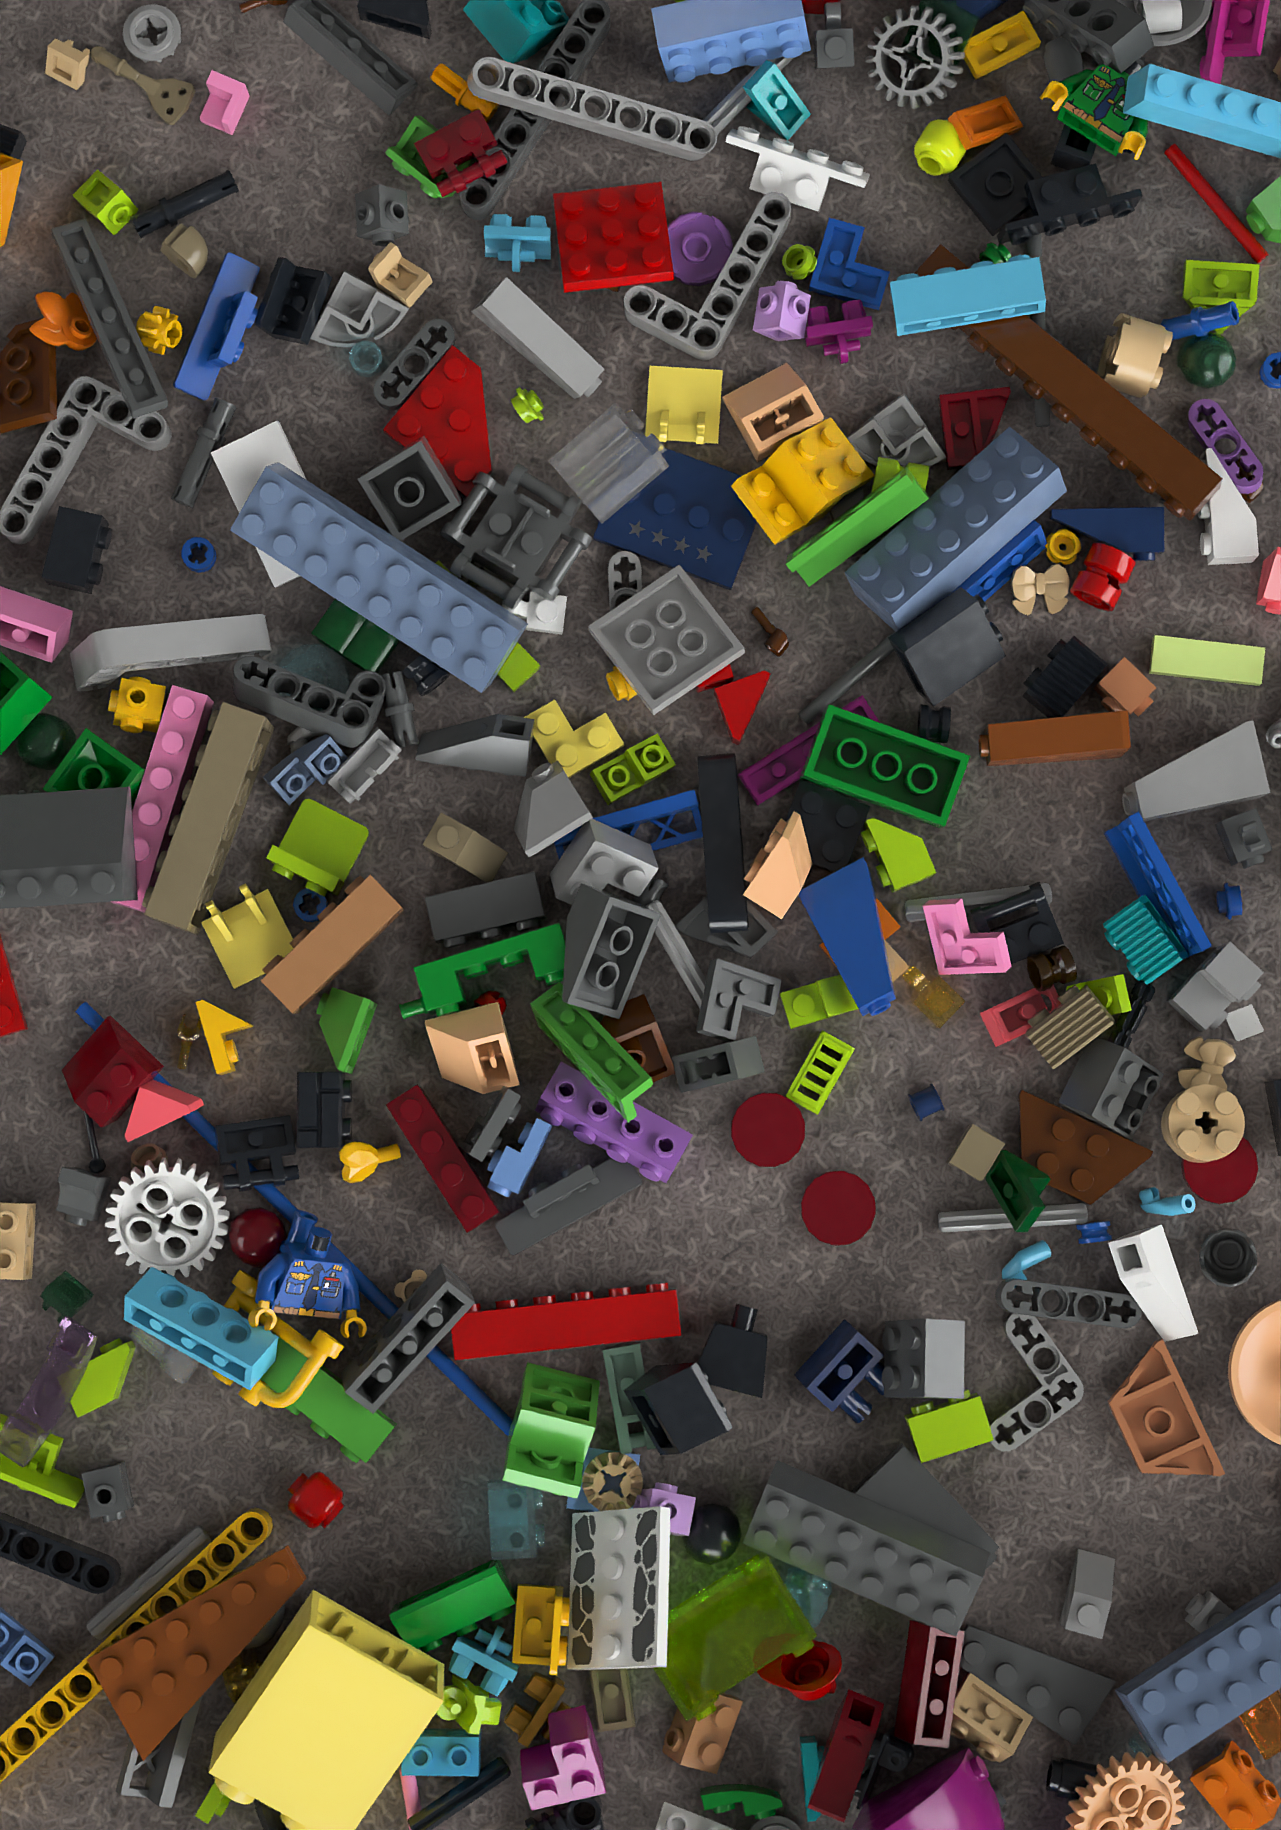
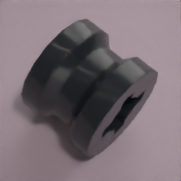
M423 655L416 658L403 671L407 679H411L417 684L416 690L420 696L429 694L450 676L447 670Z
M920 704L917 736L926 740L929 738L937 739L939 743H948L951 707L942 706L940 709H931L929 705Z

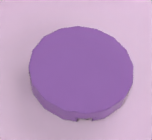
M690 212L680 215L668 224L674 279L685 285L694 286L714 282L732 253L733 243L729 230L719 219L703 215L701 212Z

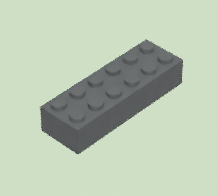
M779 1460L775 1463L743 1540L745 1545L955 1637L984 1577L990 1555L988 1551Z

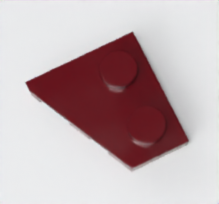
M1010 387L939 395L938 401L944 448L947 456V470L962 469L993 442L1011 392Z

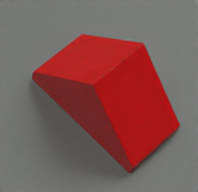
M763 670L714 689V696L732 743L740 744L767 686L771 673Z

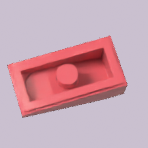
M1054 985L1051 989L1041 992L1035 988L1030 989L980 1013L996 1047L1025 1034L1031 1027L1027 1021L1042 1009H1047L1041 994L1046 995L1051 1000V1011L1061 1004L1057 999L1059 995Z

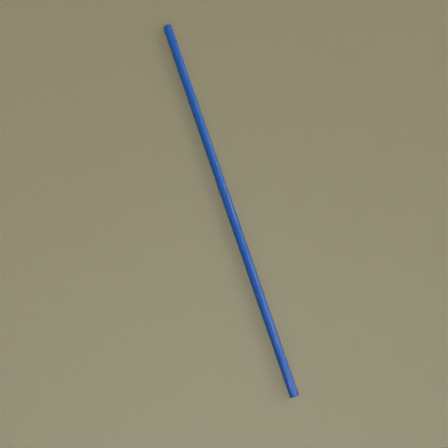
M84 1002L75 1011L94 1031L104 1021L87 1002ZM158 1073L157 1076L153 1079V1080H156V1081H158V1082H161V1083H163V1084H166V1085H169V1086L173 1087V1086H172L165 1078H163L159 1073ZM197 1110L183 1116L218 1152L214 1127ZM248 1161L249 1171H257V1169ZM272 1183L253 1186L292 1224L294 1212L298 1211V1209L276 1187H273ZM330 1241V1245H329V1246H334V1247H336V1246ZM340 1251L342 1258L348 1261L358 1282L359 1291L385 1317L390 1319L399 1308ZM436 1345L426 1357L508 1436L513 1420Z

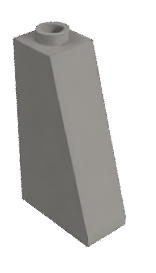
M507 277L496 283L472 309L471 312L572 398L576 399L583 394L589 397L602 383L598 376L605 369Z
M1247 721L1124 787L1125 793L1122 796V804L1126 815L1131 816L1139 811L1145 822L1253 800L1269 794V784L1254 721Z

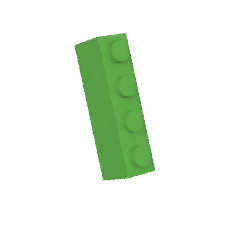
M278 1336L276 1361L260 1380L265 1382L270 1389L272 1388L277 1393H281L288 1388L308 1358ZM323 1364L302 1395L292 1405L285 1407L297 1416L302 1412L313 1421L310 1427L325 1439H328L330 1435L342 1444L339 1450L355 1463L360 1459L367 1463L397 1425L396 1422L379 1409L373 1414L344 1392L342 1380Z

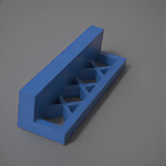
M1033 520L954 591L962 587L972 596L978 594L985 602L1011 579L1013 571L1020 565L1026 566L1045 549V545L1048 542L1041 525Z
M695 789L592 818L619 831L633 827L630 833L632 837H634L640 824L650 822L658 826L662 831L656 842L650 844L653 851L703 837L702 819ZM691 810L696 831L680 834L669 828L676 814ZM670 816L665 825L657 821L658 819ZM582 825L554 842L558 859L564 853L563 846L571 843ZM666 831L675 836L662 840Z

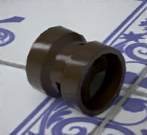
M1066 946L1053 948L1050 954L1043 955L1042 953H1037L1027 958L1026 964L1029 978L1034 988L1039 992L1051 989L1053 984L1057 982L1067 984L1076 980L1075 961Z

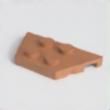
M1160 1338L1152 1344L1107 1401L1139 1472L1222 1476L1225 1474L1224 1469L1164 1340Z

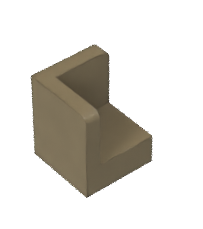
M969 1124L946 1163L952 1167H957L976 1180L982 1181L1005 1143L976 1125Z

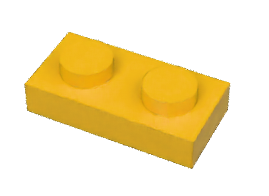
M1022 11L962 42L958 50L965 53V58L963 59L974 79L977 80L1039 48L1041 41L1027 15Z

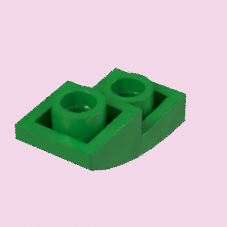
M723 1784L700 1788L704 1811L713 1809V1813L727 1812L736 1807L735 1803L742 1801L745 1816L754 1815L755 1819H763L777 1813L776 1809L783 1807L780 1792L765 1787L746 1784Z

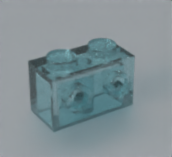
M503 1478L489 1479L487 1490L491 1560L537 1558L539 1554L538 1547H545L544 1524H537L536 1509H543L542 1490L528 1486H519L515 1483L504 1481Z

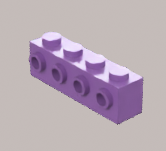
M563 1062L556 1069L535 1109L547 1123L554 1126L562 1125L571 1130L574 1136L581 1142L589 1145L596 1144L605 1149L608 1156L615 1161L632 1164L639 1168L640 1173L644 1177L652 1181L660 1180L667 1183L693 1134L635 1102L633 1104L637 1116L628 1123L581 1072Z

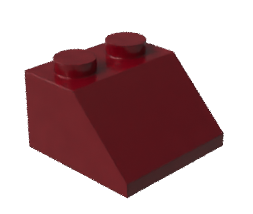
M110 1015L65 1065L62 1073L74 1102L103 1128L117 1121L135 1101L139 1087L153 1080L164 1066Z

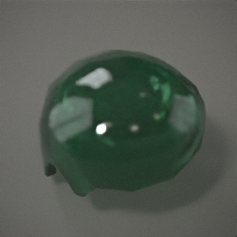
M1207 332L1206 336H1189L1180 345L1176 361L1187 382L1209 389L1223 385L1233 375L1237 359L1231 343L1225 337L1218 333Z
M38 713L15 739V749L18 756L22 758V761L28 765L53 771L57 769L75 744L76 734L64 719L49 713Z

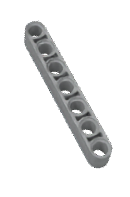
M494 57L479 59L468 75L467 85L469 90L478 98L689 161H697L704 158L717 143L716 130L706 121ZM478 71H489L494 76L495 84L491 86L482 84L477 76ZM513 82H525L530 88V95L521 96L517 94L514 90ZM549 92L561 93L566 101L565 106L557 107L553 105L549 99ZM593 102L597 104L601 112L600 117L589 116L584 108L585 103ZM626 112L631 114L635 119V127L627 128L620 120V113ZM655 123L665 124L669 128L670 138L660 137L655 131ZM691 133L701 135L705 142L703 149H698L691 144Z

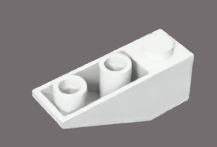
M1206 448L1200 456V460L1222 477L1223 480L1220 489L1198 512L1199 519H1204L1205 533L1200 535L1201 554L1207 555L1208 565L1252 563L1259 556L1256 518L1212 448Z
M1162 1224L1135 1231L1108 1242L1120 1280L1164 1342L1198 1334Z

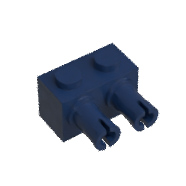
M844 1319L799 1368L794 1376L832 1412L839 1406L855 1423H860L865 1417L857 1409L860 1408L869 1415L872 1410V1404L860 1396L854 1388L864 1378L880 1395H884V1386L882 1384L884 1365L880 1362L884 1355Z

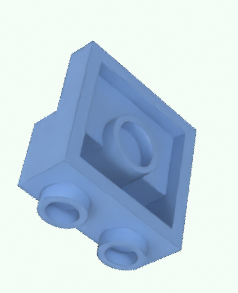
M538 1118L534 1125L527 1122L518 1139V1143L523 1145L521 1151L510 1146H506L503 1152L496 1150L487 1168L488 1171L493 1173L487 1188L506 1197H510L512 1192L516 1194L521 1193L553 1126Z

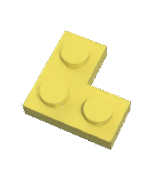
M556 700L549 702L524 717L534 719L533 737L547 761L552 764L558 760L569 778L624 747L622 739L606 713L574 731Z

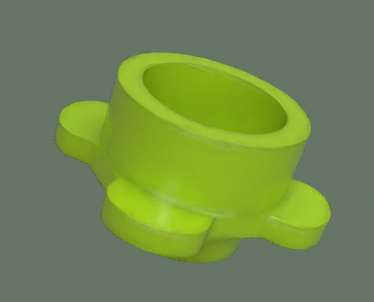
M518 387L516 389L518 395L513 397L511 402L519 416L527 424L537 418L542 421L544 417L540 410L544 406L538 395L533 390L528 392L526 389L522 390Z

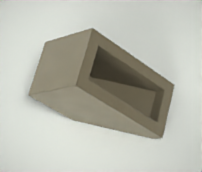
M442 812L423 843L424 848L485 883L494 880L508 855L507 851Z

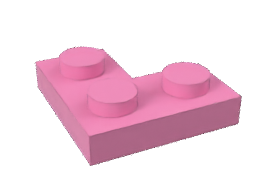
M962 898L929 900L923 905L939 975L1003 973L1012 967L1004 932L970 933Z

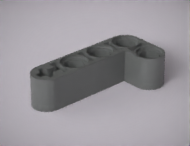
M245 656L235 663L232 686L233 694L241 702L320 736L328 734L334 742L347 747H357L367 739L382 710L386 688L385 680L381 675L373 671H363L355 676L346 694H343L254 656ZM285 692L289 693L290 696L284 697L278 695V693ZM367 692L373 694L374 696L367 697L362 695L361 693ZM313 707H321V708H323V709H325V710H324V711H316V710H313L312 708H313ZM353 721L360 725L351 726L348 725L346 722Z

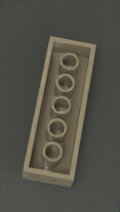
M225 702L222 703L220 710L215 709L211 715L208 724V730L211 731L207 746L202 744L198 750L195 759V766H198L194 781L189 779L185 785L182 801L186 803L181 816L175 815L169 829V836L173 838L168 851L163 850L158 858L155 871L159 872L156 884L155 886L150 885L142 903V906L146 908L144 915L197 936L202 926L201 922L204 921L207 913L205 903L212 899L274 731V726L265 716Z

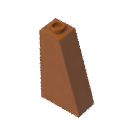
M1128 710L988 724L984 729V735H979L978 737L980 757H986L987 766L1120 758L1131 748Z

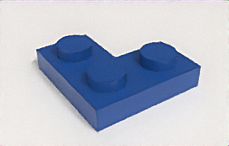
M829 218L808 291L843 301L861 300L863 306L879 310L890 272L855 262L865 227Z

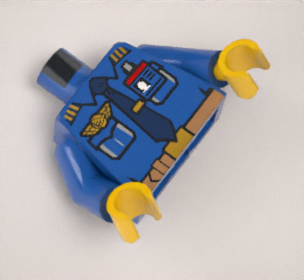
M321 1227L311 1228L307 1243H286L282 1252L277 1254L261 1269L255 1296V1303L258 1304V1309L253 1310L248 1316V1322L251 1327L258 1326L261 1314L266 1318L264 1330H271L277 1322L275 1313L341 1319V1315L344 1313L346 1314V1319L340 1326L341 1334L345 1338H349L348 1326L351 1322H355L359 1328V1337L365 1335L367 1330L366 1323L363 1319L357 1317V1312L361 1310L358 1282L350 1263L342 1258L339 1249L329 1246L332 1233L329 1230Z

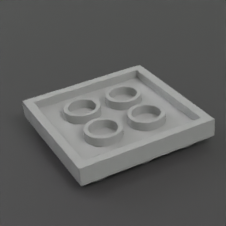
M680 564L588 626L591 635L653 716L745 654L744 646Z

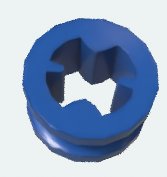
M1281 352L1269 355L1260 367L1261 380L1270 388H1281V375L1274 378L1270 374L1273 369L1270 363L1274 362L1275 366L1281 363Z
M202 537L189 539L181 550L182 559L186 566L197 573L210 570L217 559L216 551L212 544ZM197 546L200 550L203 549V546L208 549L204 554L206 561L201 564L198 560L195 563L190 561L194 556L191 550Z
M307 888L298 892L293 902L295 913L306 922L319 921L317 916L328 906L326 897ZM308 895H312L311 898L314 900L318 897L321 902L316 906L317 913L314 915H310L308 910L304 914L301 910V907L305 905L304 898Z
M1110 1221L1076 1225V1229L1081 1232V1238L1078 1239V1243L1085 1244L1113 1240L1112 1235L1107 1232Z

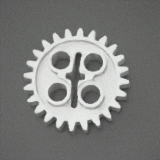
M165 1157L162 1158L159 1168H155L150 1160L146 1161L145 1173L137 1167H133L130 1173L132 1180L122 1176L119 1185L123 1190L113 1189L110 1197L116 1202L108 1203L106 1207V1212L115 1216L107 1218L105 1227L116 1228V1230L110 1233L108 1240L110 1242H121L115 1251L116 1255L127 1252L129 1254L125 1264L127 1266L132 1265L136 1261L141 1263L139 1267V1274L141 1275L148 1267H154L159 1271L166 1270L167 1274L172 1276L175 1275L177 1269H180L185 1277H189L190 1265H193L199 1271L203 1270L204 1260L202 1257L210 1261L215 1259L216 1253L213 1248L222 1249L224 1240L218 1235H227L229 1226L221 1222L228 1220L230 1211L219 1209L226 1204L227 1198L226 1196L215 1197L220 1184L214 1183L208 1186L206 1184L210 1174L208 1171L198 1177L195 1175L196 1164L193 1163L187 1171L183 1170L182 1160L179 1158L174 1168L168 1166ZM153 1188L163 1189L167 1193L168 1199L164 1201L155 1200L151 1197L149 1190ZM141 1203L145 1208L140 1209L137 1207V1204ZM189 1204L197 1205L202 1210V1215L191 1217L185 1213L183 1207ZM166 1214L173 1216L169 1224L162 1222ZM145 1221L150 1225L152 1231L140 1233L134 1228L133 1223ZM196 1229L198 1234H193L190 1230ZM179 1237L185 1242L186 1247L180 1250L173 1249L168 1244L167 1239Z

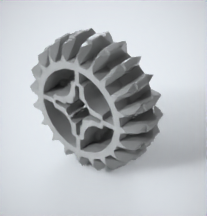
M910 6L909 16H907L903 8H899L895 14L897 22L889 15L883 18V22L888 29L887 31L881 27L874 28L873 32L880 38V41L871 40L867 43V47L876 50V55L866 56L865 61L867 63L876 62L877 68L870 70L868 76L870 78L880 76L881 80L875 84L874 88L876 91H879L887 86L889 89L884 97L887 101H891L898 93L897 105L899 107H904L910 97L912 108L917 109L921 105V96L927 106H931L934 104L933 92L938 98L944 99L947 93L942 85L944 84L950 88H954L957 85L955 79L949 75L950 73L962 74L963 72L961 66L954 65V59L965 58V53L961 51L954 53L953 47L960 45L963 40L962 37L950 39L949 35L956 29L955 24L952 23L944 28L941 27L946 18L945 14L939 13L932 21L933 9L931 7H926L921 17L918 6ZM911 25L918 26L916 34L912 35L909 44L906 46L891 44L901 30ZM928 31L937 38L942 50V59L932 54L929 50L930 37L927 36ZM916 46L918 48L917 55L929 62L916 63L914 68L912 66L913 59L908 58V55L902 53L916 51ZM888 55L900 63L902 83L893 75L889 66ZM924 68L939 71L936 78L929 85L921 89L912 88L914 80L918 79L920 72Z

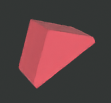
M151 1080L138 1089L124 1136L127 1142H130L202 1107L204 1103L197 1096L156 1080Z

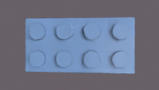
M686 0L651 8L658 50L668 82H688L696 76L709 73L724 74L730 71L731 68L745 65L759 66L766 60L780 57L795 58L803 52L811 51L802 0Z

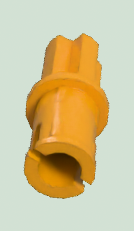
M440 63L431 74V80L456 99L455 104L457 106L462 105L471 112L479 109L486 123L497 112L500 104L474 96L469 90L467 81L444 64Z

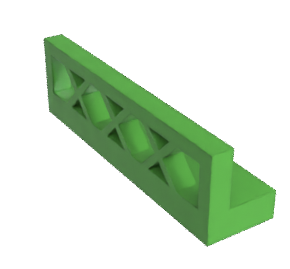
M905 467L789 553L786 565L792 573L797 571L810 587L927 501L929 496L910 470Z
M558 982L530 1003L538 1027L629 1123L637 1116L633 1100L653 1086L651 1077L586 1009L562 1001L563 984Z

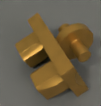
M534 1672L526 1683L524 1692L539 1701L531 1713L515 1702L504 1717V1722L518 1734V1742L527 1748L545 1721L547 1725L541 1735L550 1740L548 1714L553 1713L552 1709L566 1689L564 1687L565 1682L557 1676L552 1680L547 1676ZM561 1702L555 1712L570 1709L571 1707L565 1702Z

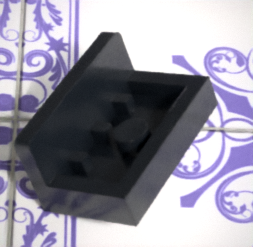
M278 257L274 270L271 272L262 303L258 308L255 325L273 338L308 345L333 277L325 271L299 267L287 258Z

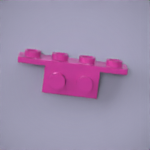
M1212 0V7L1214 8L1212 21H1208L1205 32L1208 43L1206 56H1202L1200 61L1201 78L1221 84L1225 57L1261 56L1270 0Z

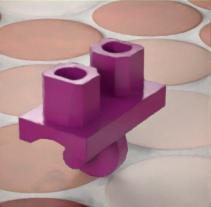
M861 300L843 303L841 305L843 320L831 323L827 306L809 308L804 336L806 347L827 344L823 345L824 356L837 354L840 364L848 363V352L861 350L860 341L856 338L871 336V328H873L872 315L866 316Z

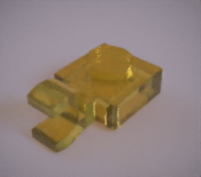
M914 965L910 966L900 976L919 994L911 1003L938 1029L966 1002L940 976H936L930 983Z

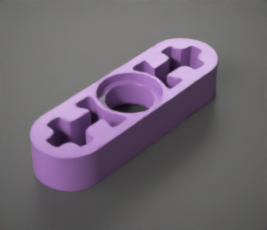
M1210 399L1196 401L1190 407L1188 413L1190 430L1204 450L1212 448L1239 493L1250 494L1255 492L1262 484V464L1215 401ZM1200 412H1203L1206 416L1213 414L1211 424L1216 431L1212 435L1211 428L1207 422L1203 420L1198 423ZM1223 438L1231 439L1236 444V449L1227 455L1220 454L1214 447L1216 442ZM1239 458L1240 465L1244 471H1254L1251 481H1248L1246 478L1238 479L1240 470L1235 462Z

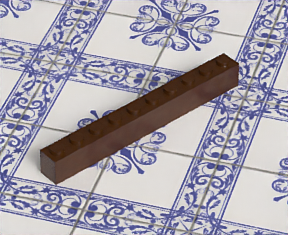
M940 244L914 274H918L921 277L933 275L936 270L941 268L953 267L957 271L969 269V267ZM1023 315L950 327L953 330L959 328L969 336L967 338L968 342L978 352L983 354L987 351L997 359L995 364L1003 373L1010 377L1015 374L1024 382L1023 388L1033 398L1040 400L1042 397L1052 405L1051 411L1058 419L1064 423L1071 421L1080 429V436L1093 447L1100 445L1109 453L1107 458L1113 465L1123 471L1127 468L1137 476L1135 481L1143 490L1149 494H1153L1155 491L1165 500L1164 506L1176 517L1181 518L1184 516L1191 521L1220 489L1222 477L1028 316Z

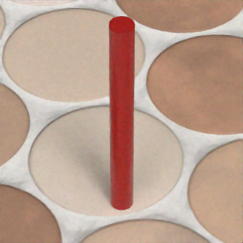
M1176 144L1170 146L1164 152L1167 158L1253 260L1259 264L1269 255L1180 148Z

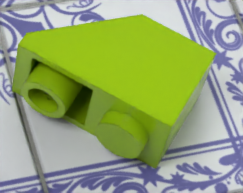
M875 818L865 821L864 827L866 830L861 832V836L869 853L875 851L880 865L875 866V870L883 887L889 885L893 893L933 877L936 874V870L921 837Z
M118 1338L99 1348L102 1355L90 1361L84 1355L65 1365L68 1372L58 1376L77 1418L119 1398L136 1349L133 1340L123 1344L121 1339Z

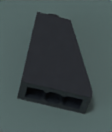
M359 0L357 8L360 20L430 39L432 31L427 0Z

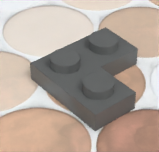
M718 958L710 960L696 1032L725 1042L736 1041L742 1009L765 1017L775 1015L782 980Z
M503 1085L485 1117L478 1116L463 1141L461 1148L481 1162L486 1155L492 1157L501 1143L502 1137L498 1136L504 1124H511L521 1109L522 1105L518 1103L521 1096Z

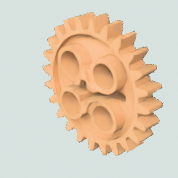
M1140 1751L1135 1758L1128 1752H1125L1120 1763L1112 1756L1110 1757L1108 1768L1105 1769L1100 1764L1096 1765L1098 1775L1095 1778L1088 1774L1084 1776L1088 1785L1086 1788H1075L1080 1798L1079 1800L1069 1801L1068 1805L1075 1812L1067 1815L1065 1818L1071 1825L1067 1830H1171V1825L1182 1822L1175 1813L1185 1809L1184 1804L1179 1800L1185 1794L1178 1786L1180 1780L1163 1761L1160 1762L1154 1755H1150L1147 1758Z

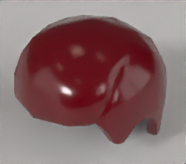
M262 1207L246 1209L233 1219L230 1231L228 1232L229 1243L233 1253L243 1263L255 1268L264 1267L277 1254H280L281 1242L286 1240L288 1236L282 1221L276 1214Z

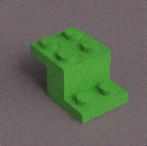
M527 1362L523 1373L521 1396L508 1435L503 1472L504 1481L512 1482L519 1486H528L548 1491L559 1496L564 1495L575 1499L578 1498L582 1483L583 1463L596 1428L599 1380Z

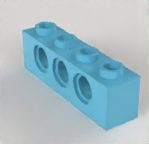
M151 1267L125 1295V1321L248 1390L254 1387L276 1361L278 1336L274 1335L270 1330H264L263 1326L251 1327L248 1320L237 1311L218 1304L203 1292L191 1289L179 1282L174 1276L164 1274L154 1267Z

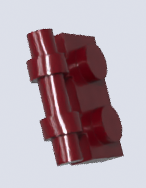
M479 109L414 143L432 179L444 173L448 176V178L436 183L442 198L454 191L458 194L466 190L467 184L484 175L488 178L496 174L495 169L508 163L502 150L489 156L485 152L497 146V142ZM474 157L477 160L476 163L461 171H458L456 168Z

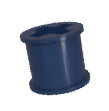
M932 1083L921 1091L912 1095L908 1094L909 1101L920 1122L929 1115L940 1110L944 1111L942 1101Z

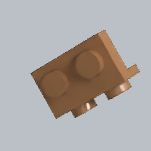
M688 1680L684 1691L679 1696L678 1707L671 1727L666 1732L662 1752L679 1765L717 1774L743 1701L735 1696L704 1688L697 1682Z

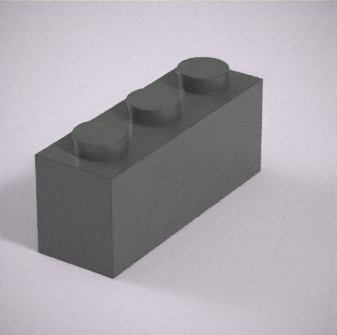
M535 872L424 897L434 941L437 944L444 942L445 948L464 945L467 943L465 937L480 934L481 940L503 935L502 928L515 925L518 931L536 928L539 926L538 920L546 918Z

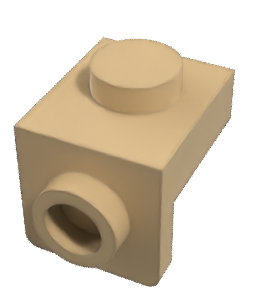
M389 243L382 252H379L368 267L377 288L408 308L415 303L433 282L429 273L403 258L398 247L393 243Z

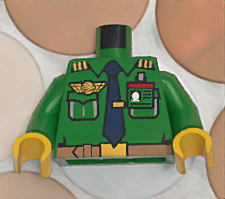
M1134 62L1121 74L1109 66L1101 64L1095 70L1085 69L1060 82L1052 81L1048 84L1040 99H1052L1055 102L1052 107L1053 111H1057L1062 105L1057 117L1059 121L1115 157L1118 153L1122 154L1124 149H1128L1135 153V160L1139 159L1146 144L1148 120L1123 113L1128 77L1142 69L1137 62Z

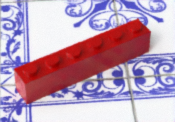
M668 1282L647 1284L645 1285L646 1292L631 1293V1287H618L608 1289L609 1296L594 1298L593 1291L570 1293L571 1300L556 1302L555 1295L533 1297V1304L518 1306V1299L495 1301L496 1308L481 1310L480 1303H474L451 1329L454 1361L681 1336L676 1289H669Z

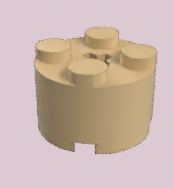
M1120 313L1113 323V326L1119 327L1116 335H1108L1104 343L1097 374L1102 376V379L1117 391L1141 398L1147 395L1150 388L1156 389L1160 383L1163 367H1159L1162 353L1166 354L1171 345L1173 333L1167 331L1162 325Z
M1197 1085L1178 1093L1164 1109L1161 1119L1162 1135L1168 1146L1184 1160L1195 1163L1210 1162L1230 1154L1238 1147L1245 1129L1244 1113L1238 1099L1232 1093L1214 1085ZM1203 1115L1204 1119L1210 1122V1128L1205 1129L1204 1133L1202 1127L1195 1124V1121L1202 1118Z

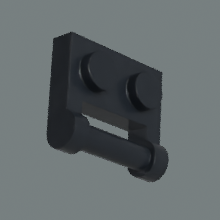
M1040 882L1029 885V890L981 908L979 905L969 909L978 933L1004 932L1011 964L1064 944ZM1036 903L1039 911L994 929H989L988 921Z

